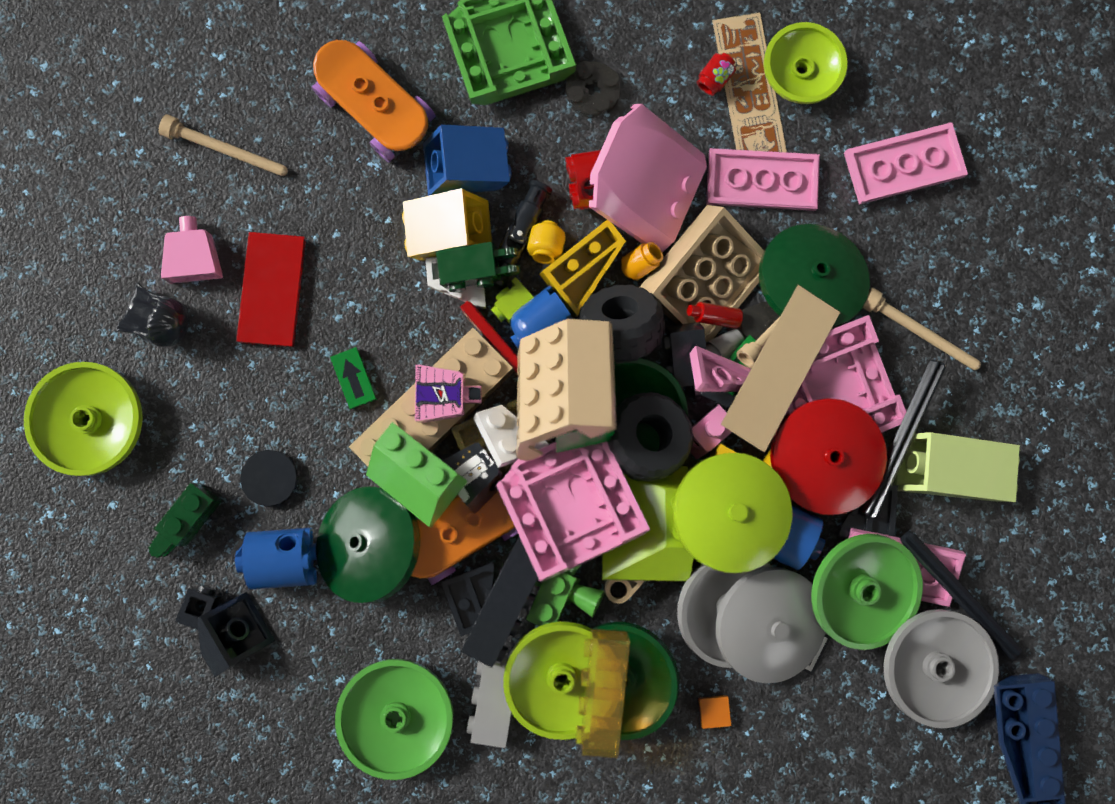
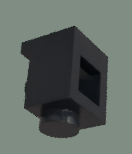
M199 584L198 588H188L175 622L198 630L197 618L217 608L221 596L215 595V588ZM201 600L206 602L204 611L199 608Z

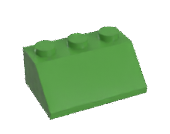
M393 422L374 444L366 476L430 528H432L468 482V480Z

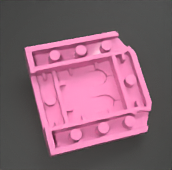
M634 104L628 114L624 117H619L613 122L590 175V184L594 185L593 201L589 200V207L640 243L654 242L663 252L675 241L707 168L705 154L643 104Z
M869 315L830 330L790 404L786 416L798 406L813 400L839 399L853 403L867 412L876 422L881 433L901 425L906 409L900 394L895 395L875 345L879 340Z
M556 442L539 449L543 452V456L528 461L517 459L507 475L496 485L540 582L555 577L628 543L650 530L613 452H610L607 442L556 453Z

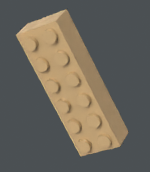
M474 328L432 366L464 373L465 386L482 387V402L514 372L513 367ZM414 384L362 433L349 448L368 466L374 444L393 422L432 452L481 403H465V414L462 417L417 423L415 421Z

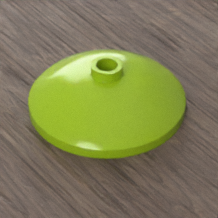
M810 22L795 23L781 29L771 39L764 55V72L770 86L784 99L798 104L818 103L830 97L842 84L847 71V55L839 38L826 27ZM797 68H803L805 70V73H799L797 71Z

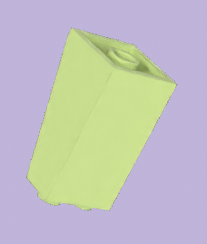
M916 433L894 480V485H898V491L995 502H1016L1020 445L938 433Z

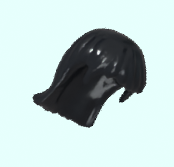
M137 283L135 292L130 298L128 309L125 311L122 320L118 323L116 331L133 333L151 344L167 347L183 340L190 325V318L187 309L179 301L152 293L142 287L140 283Z

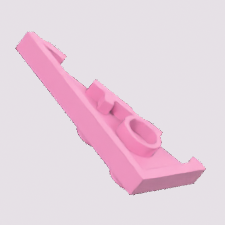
M695 346L690 352L695 389L699 392H739L751 368L698 346Z

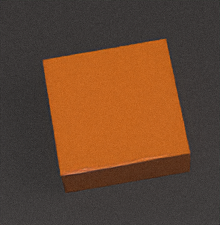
M727 695L698 698L702 729L731 726Z

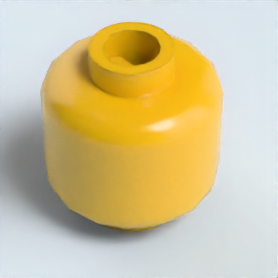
M549 220L534 225L530 230L527 245L528 253L538 263H553L563 254L565 232L555 222Z

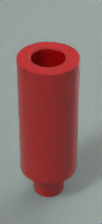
M698 302L696 306L689 305L687 308V315L694 317V320L699 323L737 329L740 327L743 319V313L738 308Z

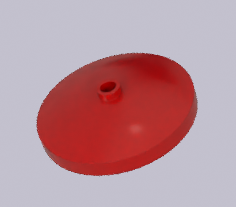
M819 399L798 406L782 420L772 440L770 460L771 468L783 480L793 503L814 513L835 515L852 511L872 497L883 479L887 463V452L880 428L867 412L855 404L844 400ZM832 452L835 453L833 462L830 459Z

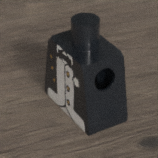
M479 442L442 460L468 480L458 495L474 514L498 491L496 485L504 478L491 452L487 454Z

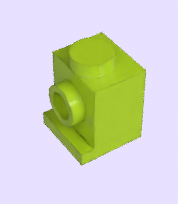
M516 277L512 280L513 288L509 289L506 287L496 296L497 302L494 303L495 306L491 309L499 321L503 322L506 320L510 325L513 314L534 298Z

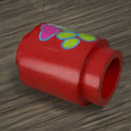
M715 53L698 75L699 79L696 83L699 88L711 96H714L716 92H720L736 72L734 59L726 53Z

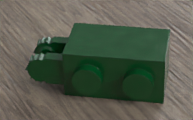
M492 242L436 251L440 285L447 290L449 289V292H462L466 290V286L477 285L478 288L491 287L494 285V282L501 281V277L520 273V266L509 265L500 267L499 260L517 257L518 249L507 248L498 250Z
M190 483L155 526L154 530L158 534L148 547L151 556L157 558L166 557L177 546H187L222 500L202 484Z

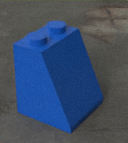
M440 125L423 143L428 196L457 189H464L471 193L500 190L510 182L511 167L507 161L508 140L505 138L504 128Z

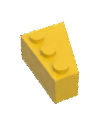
M606 220L539 273L546 284L551 286L553 291L556 292L572 317L579 315L581 307L593 293L626 240L609 220Z

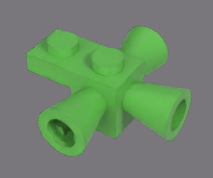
M578 565L555 577L542 581L541 584L535 582L534 586H538L540 589L526 620L538 626L559 622L565 606L570 605L571 602L593 618L601 604L605 591L579 585L581 579L574 576L581 566Z

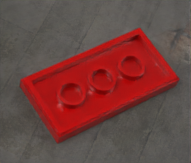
M249 232L236 338L238 343L294 348L306 244L305 237Z

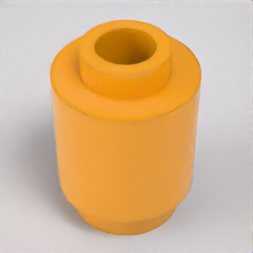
M654 242L642 243L622 258L621 269L624 275L636 281L659 267L660 262L663 260L662 251Z

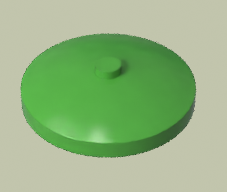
M880 534L853 536L834 547L823 559L815 574L811 594L814 615L821 628L831 638L846 647L868 650L884 646L890 642L895 632L903 623L916 615L922 599V574L913 554L901 543Z
M406 659L382 660L367 666L357 673L344 688L335 714L337 738L348 759L363 772L386 780L409 778L429 768L444 751L453 727L452 702L442 681L425 666Z

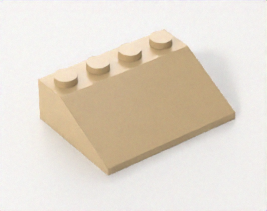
M707 205L666 254L659 267L652 271L640 287L646 289L660 300L664 314L677 325L696 322L694 317L687 315L689 305L696 306L698 302L739 308L759 283V264L764 250L724 207ZM701 323L705 330L706 342L712 340L722 329V326Z

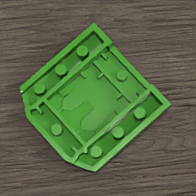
M460 0L455 10L448 16L447 13L442 16L471 104L488 105L563 81L576 71L575 61L552 0Z

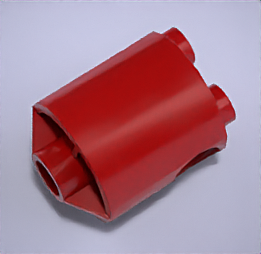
M601 150L571 154L570 157H565L567 174H569L570 182H573L568 185L574 209H591L589 207V200L593 201L594 185L590 184V175Z

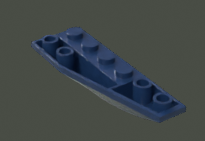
M1040 673L1010 676L994 685L999 745L1019 803L1065 804L1054 681Z

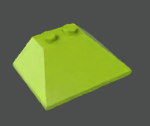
M682 466L666 478L650 482L637 481L623 474L650 530L638 538L602 554V580L687 581L690 578L693 557L679 540L673 519L675 495L681 481L689 472L687 466Z

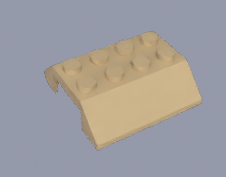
M565 319L520 340L517 358V374L519 376L517 384V426L519 427L517 431L516 453L519 460L528 461L543 456V452L536 449L535 444L575 429L590 438L616 429L612 323L609 321Z

